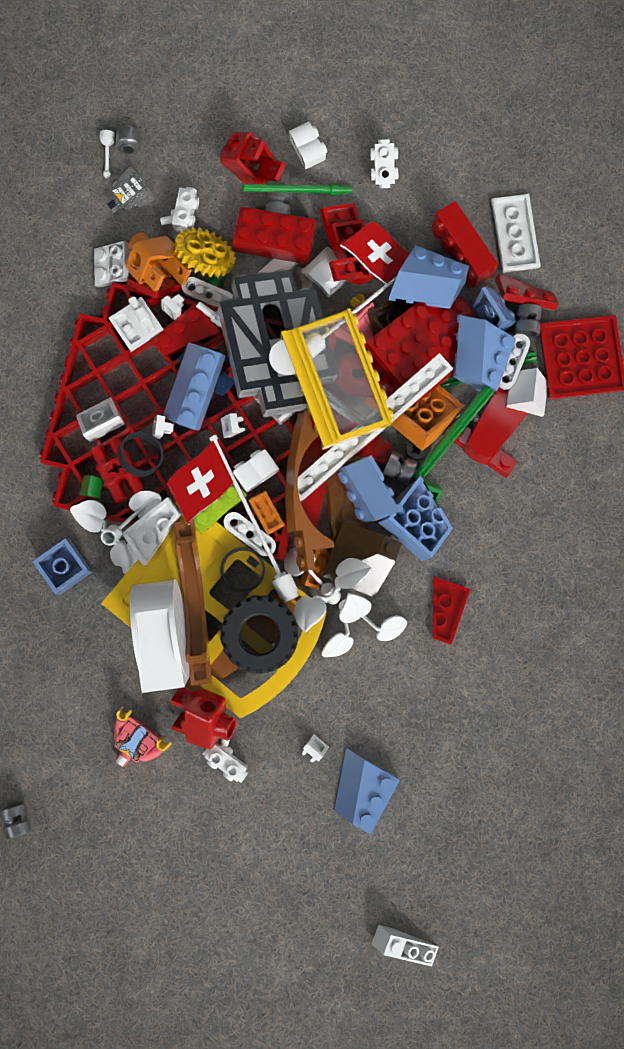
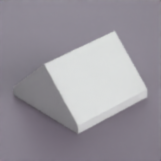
M538 368L521 370L515 384L508 389L506 407L541 417L544 416L547 380Z
M111 397L76 415L82 434L89 442L125 425Z

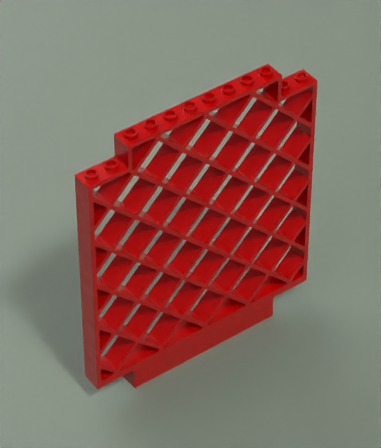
M112 282L111 288H108L106 292V299H108L106 306H103L101 311L103 319L80 313L79 319L75 320V334L70 339L69 356L67 355L64 361L65 371L59 379L60 390L54 398L55 409L50 413L49 422H51L50 428L46 430L44 436L46 443L39 454L40 463L43 465L62 469V473L60 472L57 478L58 489L52 497L54 507L70 511L72 506L86 500L97 501L96 498L81 495L68 504H62L71 471L74 472L82 485L83 476L78 467L94 458L91 451L73 461L61 441L63 437L80 428L78 420H75L58 430L67 395L78 413L83 412L73 393L98 379L109 398H112L124 423L128 427L114 436H119L121 441L127 435L138 432L153 423L157 415L163 416L166 405L160 408L148 387L172 372L177 377V369L180 368L181 363L178 360L172 362L169 356H166L165 359L169 365L143 380L131 358L152 347V339L132 352L130 350L125 351L114 333L116 329L110 322L109 317L112 316L118 293L126 294L128 299L132 298V296L147 299L145 303L149 309L162 303V299L166 296L155 299L130 286ZM184 299L182 302L184 306L182 308L189 309L193 304L197 305L199 302ZM205 304L214 312L218 311L217 306ZM264 318L267 333L271 340L279 339L272 329L285 331L284 322ZM86 323L101 326V328L83 338ZM223 332L202 345L198 342L195 344L211 350L225 341ZM111 334L122 354L96 368L85 348L104 336ZM335 334L328 335L332 355L334 356L337 337H335ZM81 350L93 371L71 383L78 353ZM127 361L140 382L114 397L102 376ZM231 367L223 371L229 377L233 375ZM336 381L334 383L322 384L324 389L346 403L348 394L338 388ZM145 389L157 411L131 425L119 404ZM229 390L226 394L233 405L209 419L205 416L200 431L191 429L178 437L173 429L171 434L175 439L162 447L163 455L179 446L190 462L192 459L182 443L207 428L212 435H217L212 425L221 421V418L237 411L240 417L243 418V422L250 431V434L227 448L224 447L219 437L217 439L224 456L229 461L233 470H235L234 467L236 465L229 454L255 439L261 451L266 450L258 436L279 423L273 419L257 430H254L241 409L254 401V397H244L237 402ZM330 407L339 430L343 415ZM311 415L312 429H315V423ZM287 419L284 424L290 434L293 435L294 428ZM320 436L314 439L305 451L299 466L298 477L332 448L329 447L322 450ZM100 438L96 439L97 445L102 446L107 459L112 460L107 451L111 448L109 440L102 443ZM134 438L145 455L143 459L134 463L136 469L139 470L148 464L151 465L152 469L155 468L156 465L153 461L158 458L157 452L154 451L149 454L140 438ZM55 442L67 460V465L50 461ZM290 449L273 459L276 465L288 458ZM116 466L114 472H116V474H119L120 471ZM157 468L155 474L163 486L154 492L160 496L167 492L175 504L176 500ZM278 471L276 475L286 489V480L281 472ZM122 480L120 483L131 499L134 494L126 481ZM327 480L301 501L305 514L315 528ZM103 482V485H102V490H101V492H103L104 490L108 489V488L104 487V482ZM252 491L248 492L251 498L255 497ZM285 492L271 500L273 505L285 499ZM129 506L114 516L107 514L105 520L123 523L127 520L124 518L134 511ZM253 511L252 514H253L254 517H256L257 515H256V513ZM246 515V516L244 517V518H246L248 521L251 520L250 517H249V515ZM285 519V526L281 536L278 535L277 531L273 532L275 544H280L277 555H272L275 560L284 562L291 533H287V519ZM131 520L127 525L132 526L137 521ZM238 521L231 524V526H236L238 524Z

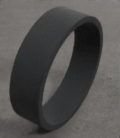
M141 431L127 435L119 445L117 452L122 468L129 474L138 477L151 475L163 461V449L160 442L153 435ZM131 438H141L151 443L158 456L156 467L147 471L132 467L126 461L123 454L125 441Z
M245 547L236 548L228 552L223 558L220 567L221 577L232 590L249 592L257 588L263 581L265 565L261 556L256 551ZM238 551L252 552L262 563L263 570L260 580L256 585L248 589L234 588L228 584L224 577L223 569L227 558Z

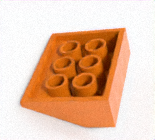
M439 385L415 406H410L391 425L423 451L451 424L465 408V405ZM366 398L365 403L373 410L378 408L375 398Z

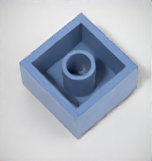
M66 538L32 561L53 592L61 595L93 572L72 541Z

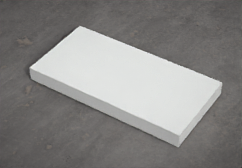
M529 194L492 198L491 205L502 273L540 268Z

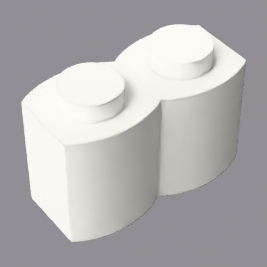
M310 122L289 131V139L305 169L324 161L327 153L325 144L323 142L320 143L317 138L319 137L317 128L312 126Z
M260 449L250 455L251 459L246 463L241 461L234 467L233 475L246 493L252 491L279 471L278 466L265 449L263 451H260Z

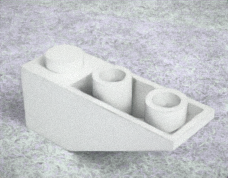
M378 925L372 941V945L383 955L432 966L439 948L434 944L382 925Z

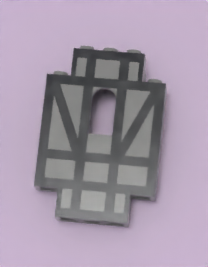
M279 269L271 273L259 272L255 275L247 276L242 274L234 277L232 283L233 297L232 299H225L219 302L218 314L238 398L258 395L263 417L308 410L307 401L300 390L301 385L298 377L295 374H280L270 364V350L281 338L269 340L262 309L267 304L278 306L281 310L286 331L322 319L323 316L316 289L302 288L296 291L291 270ZM325 326L303 333L304 339L312 333L322 336L326 333ZM328 336L324 339L325 349L312 359L321 385L334 383L338 376Z

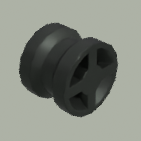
M412 442L405 449L406 456L416 461L420 460L426 452V448L422 451Z

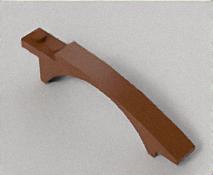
M308 410L298 414L294 426L287 462L285 492L287 533L295 532L294 545L297 548L296 563L299 567V572L315 570L313 550L334 547V541L325 537L310 522L299 498V466L308 446L319 436L315 429H312L311 415Z
M192 520L188 526L186 521L174 522L175 547L180 568L185 609L186 662L189 664L191 686L212 684L209 639L195 521Z

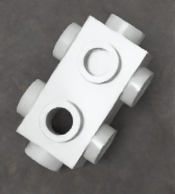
M390 139L378 140V144H374V148L370 149V158L374 160V168H371V180H374L375 184H379V188H390V184H395V179H398V167H394V159H398V147H394V143H390ZM384 170L388 171L387 178L382 177V172Z
M192 187L179 188L175 209L171 210L170 216L160 218L161 224L172 223L174 231L178 234L181 230L184 231L185 228L191 230V227L195 225L194 211L199 206V198L196 196L197 190Z
M221 739L220 745L216 743L212 749H206L203 752V755L208 760L206 763L214 769L218 767L224 772L223 776L228 780L242 783L248 772L245 770L248 766L232 754L233 749L228 747L229 740Z

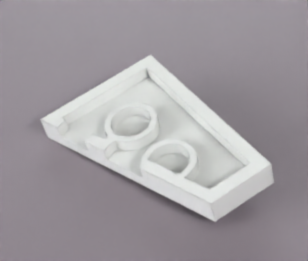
M167 497L122 533L143 566H146L174 526V522L181 515L171 498Z

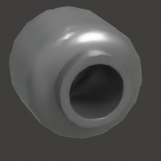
M131 125L118 128L116 132L117 149L124 155H133L138 152L141 142L139 130Z

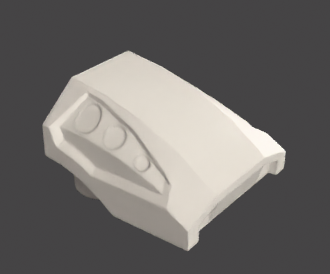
M326 247L310 264L302 268L301 272L317 284L318 288H321L326 296L330 297L348 279L333 281L329 262L337 259L333 250Z

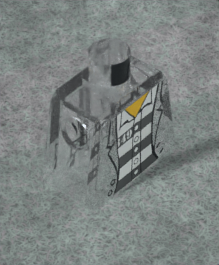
M130 166L110 187L114 199L106 205L113 214L120 208H123L130 215L153 203L155 199L153 193Z

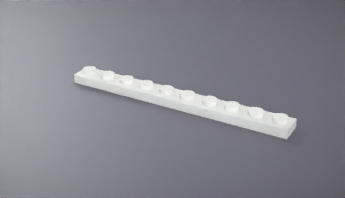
M440 353L385 401L387 407H390L393 411L394 419L392 421L396 420L453 370ZM376 408L351 431L382 421L379 409ZM385 428L337 444L327 451L298 477L300 501L309 496Z

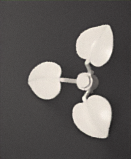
M149 490L140 491L133 495L129 506L135 512L119 527L110 525L107 528V522L104 520L107 515L106 509L96 500H86L72 506L70 511L84 529L90 532L102 531V542L109 546L114 545L110 551L112 562L115 566H121L123 573L126 574L138 560V557L128 543L126 544L124 540H119L122 536L121 529L135 516L138 515L139 519H141L162 502V497L158 493Z
M296 547L287 553L284 561V568L291 576H299L304 573V571L299 572V567L296 563ZM348 558L342 561L336 569L338 577L335 578V586L332 583L324 584L312 570L308 571L322 586V596L314 595L313 598L304 596L296 603L294 616L299 627L304 632H307L313 625L319 622L326 612L325 603H338L341 599L339 591L341 589L353 588L371 572V566L356 558Z
M348 593L346 599L342 600L339 604V618L344 622L345 634L337 633L332 636L324 646L321 655L323 657H335L346 653L353 645V639L349 636L348 623L354 622L360 617L376 631H379L376 637L380 641H389L399 636L405 629L407 621L402 616H391L383 621L381 627H378L365 616L371 610V603L362 596Z

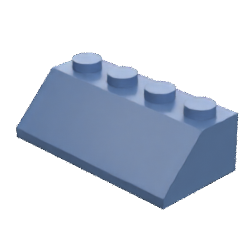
M188 342L163 416L177 424L200 431L226 356Z

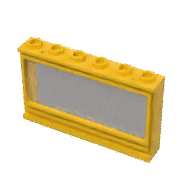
M350 308L281 332V340L285 342L296 372L295 376L298 377L301 385V393L305 396L308 404V412L314 420L315 431L320 436L322 450L388 427L393 423L392 419H394L392 409L388 408L385 402L387 400L386 393L383 388L380 389L378 383L380 381L377 370L372 368L371 363L373 359L371 353L365 349V337L362 332L359 333L357 325H359L355 313L352 314Z

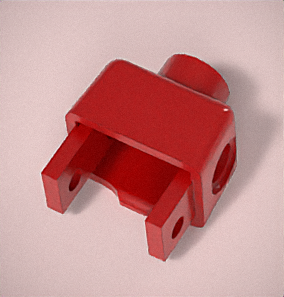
M232 132L220 154V161L223 167L229 169L245 184H265L266 180L278 182L286 165L283 161H275L274 155L269 151L265 142L258 139L252 132ZM260 163L259 168L252 172L253 167Z
M181 687L171 699L172 705L186 710L185 713L181 712L172 725V730L185 734L186 742L205 749H212L219 738L228 741L232 737L236 728L237 718L226 714L225 697L204 688H200L197 693Z

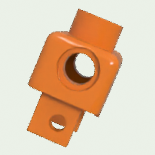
M142 232L132 237L128 243L130 254L126 262V268L139 284L147 283L153 291H158L163 279L174 277L180 285L186 284L192 269H188L186 263H181L182 258H177L178 253L174 252V242L169 237L149 238Z

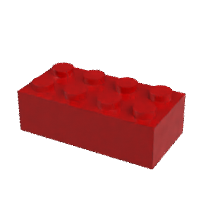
M456 200L436 212L431 231L434 237L439 238L443 243L442 248L446 254H450L454 261L469 266L465 283L475 288L491 278L499 264Z
M241 206L233 237L234 252L308 265L316 234V219Z

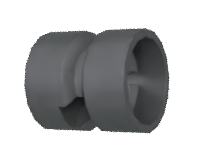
M268 192L267 202L269 203L266 204V211L290 215L289 205L291 204L292 193Z
M520 304L516 307V319L518 321L515 322V335L539 336L540 322L538 320L541 319V306Z
M392 451L383 474L391 478L396 476L398 481L409 484L418 461L409 457L404 459L402 454Z
M25 803L0 810L1 822L5 823L3 827L5 839L14 838L32 831L29 819H25L27 815ZM16 816L17 821H13L12 817Z

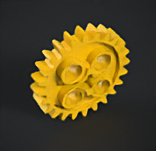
M191 227V230L185 228L184 231L181 230L177 235L174 243V252L178 253L177 258L183 259L181 263H187L188 269L195 268V273L201 271L203 276L205 273H208L210 277L213 274L217 278L220 274L225 276L226 273H230L236 257H234L235 252L231 251L232 246H227L228 241H222L221 236L216 237L215 232L210 234L208 229L204 232L200 227L197 231L193 227Z

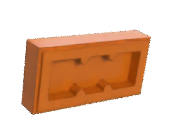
M266 490L248 500L267 535L285 526Z

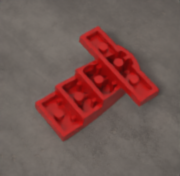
M355 203L321 208L319 211L323 225L337 259L329 262L333 281L348 279L350 283L355 285H364L372 281L376 277L353 254L340 246L365 227L364 219L359 220Z
M499 387L480 415L474 428L471 430L466 426L454 443L460 446L472 460L489 466L507 478L518 461L500 450V448L528 413L506 407L508 389H501ZM457 419L451 422L442 435H445Z

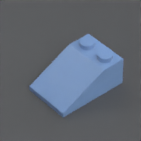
M488 287L481 289L473 305L480 319L490 322L503 331L511 328L516 322L513 312L507 309L500 293L498 294L495 289Z

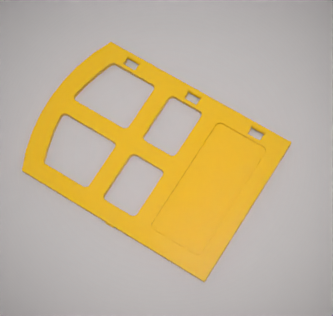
M182 513L176 522L185 521ZM215 522L202 534L196 529L205 609L223 624V618L229 610L210 595V591L221 578L220 567L225 555L233 549L248 547L218 522ZM174 526L148 564L143 566L138 559L101 603L130 628V592L133 585L176 579L184 605L180 568L175 547ZM249 551L233 553L224 564V574L235 560H241L257 573L260 578L262 576L263 569L260 559ZM250 556L260 563L256 568L247 562ZM263 560L265 565L264 579L246 598L254 595L267 596L275 589L272 582L275 580L274 576L277 573L265 560ZM298 588V595L301 597L308 596ZM294 599L290 600L296 605L297 602ZM326 612L322 619L307 632L302 631L296 650L289 661L277 669V672L269 680L242 698L238 697L212 674V684L200 686L225 697L226 707L239 718L256 711L280 693L303 667L316 645ZM246 622L243 624L241 639L259 654L267 653L274 648L252 630ZM220 630L208 644L210 665L223 651Z

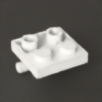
M122 241L94 249L95 286L105 287L111 285L112 282H124V285H127V278L132 277V274L126 268V262L130 254L128 242Z
M135 297L128 300L130 305L109 317V320L131 352L163 331V328L142 297L139 299Z

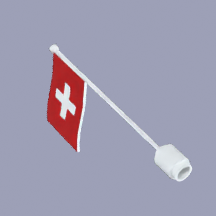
M373 221L340 245L353 254L371 274L385 283L383 287L355 308L352 314H356L395 282L399 270L410 255L385 229ZM345 319L339 321L322 336L312 333L305 338L312 359L325 349L324 339L346 322Z
M217 435L211 436L209 438L211 443L196 458L178 469L170 477L167 484L187 526L198 513L217 501L234 484L277 573L272 583L280 599H283L284 603L298 597L297 591L299 590L290 573L280 572L217 442Z

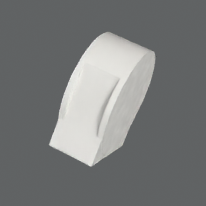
M177 580L133 585L130 592V620L142 693L185 687L190 676V669L185 656V611Z

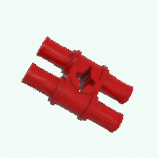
M117 436L108 441L115 455L114 459H107L101 445L91 448L90 451L97 463L96 470L99 471L102 477L104 487L109 489L115 503H120L126 499L119 484L122 480H127L134 495L144 491V488L138 476L129 474L120 465L117 452L121 440ZM123 446V454L126 461L136 469L130 457L131 453L126 451ZM116 466L120 468L119 474H116V472H114Z

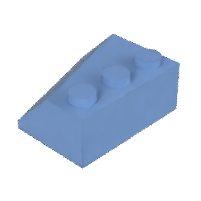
M415 245L398 272L389 300L403 299L406 300V303H414V301L425 302L427 306L450 309L466 282L469 266Z
M458 315L457 323H459V330L456 333L458 345L457 353H455L453 377L479 392L484 386H488L495 392L499 388L516 338L486 320Z
M372 456L356 459L338 469L339 479L345 484L347 497L353 502L356 508L355 514L361 522L376 521L404 510L401 504L396 505L393 500L394 492L391 487L388 488V486L384 485V476Z
M420 475L395 500L396 505L401 504L404 510L382 518L379 524L418 559L424 561L434 556L453 527L442 509L436 505L433 500L434 496L430 490H427L423 483L424 480Z
M346 748L334 811L353 825L371 834L400 779Z

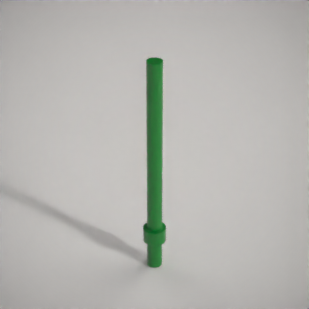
M243 183L242 191L328 193L331 196H337L338 194H351L352 186H339L338 184L286 185Z

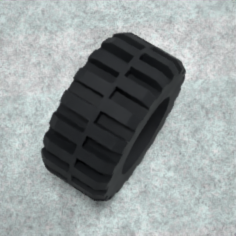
M265 595L243 598L237 604H234L223 618L224 621L220 629L223 651L229 660L243 671L254 674L275 671L285 665L296 650L298 643L296 619L290 609L276 598ZM256 615H264L271 618L279 630V639L276 646L264 654L250 652L241 641L243 624L249 618Z

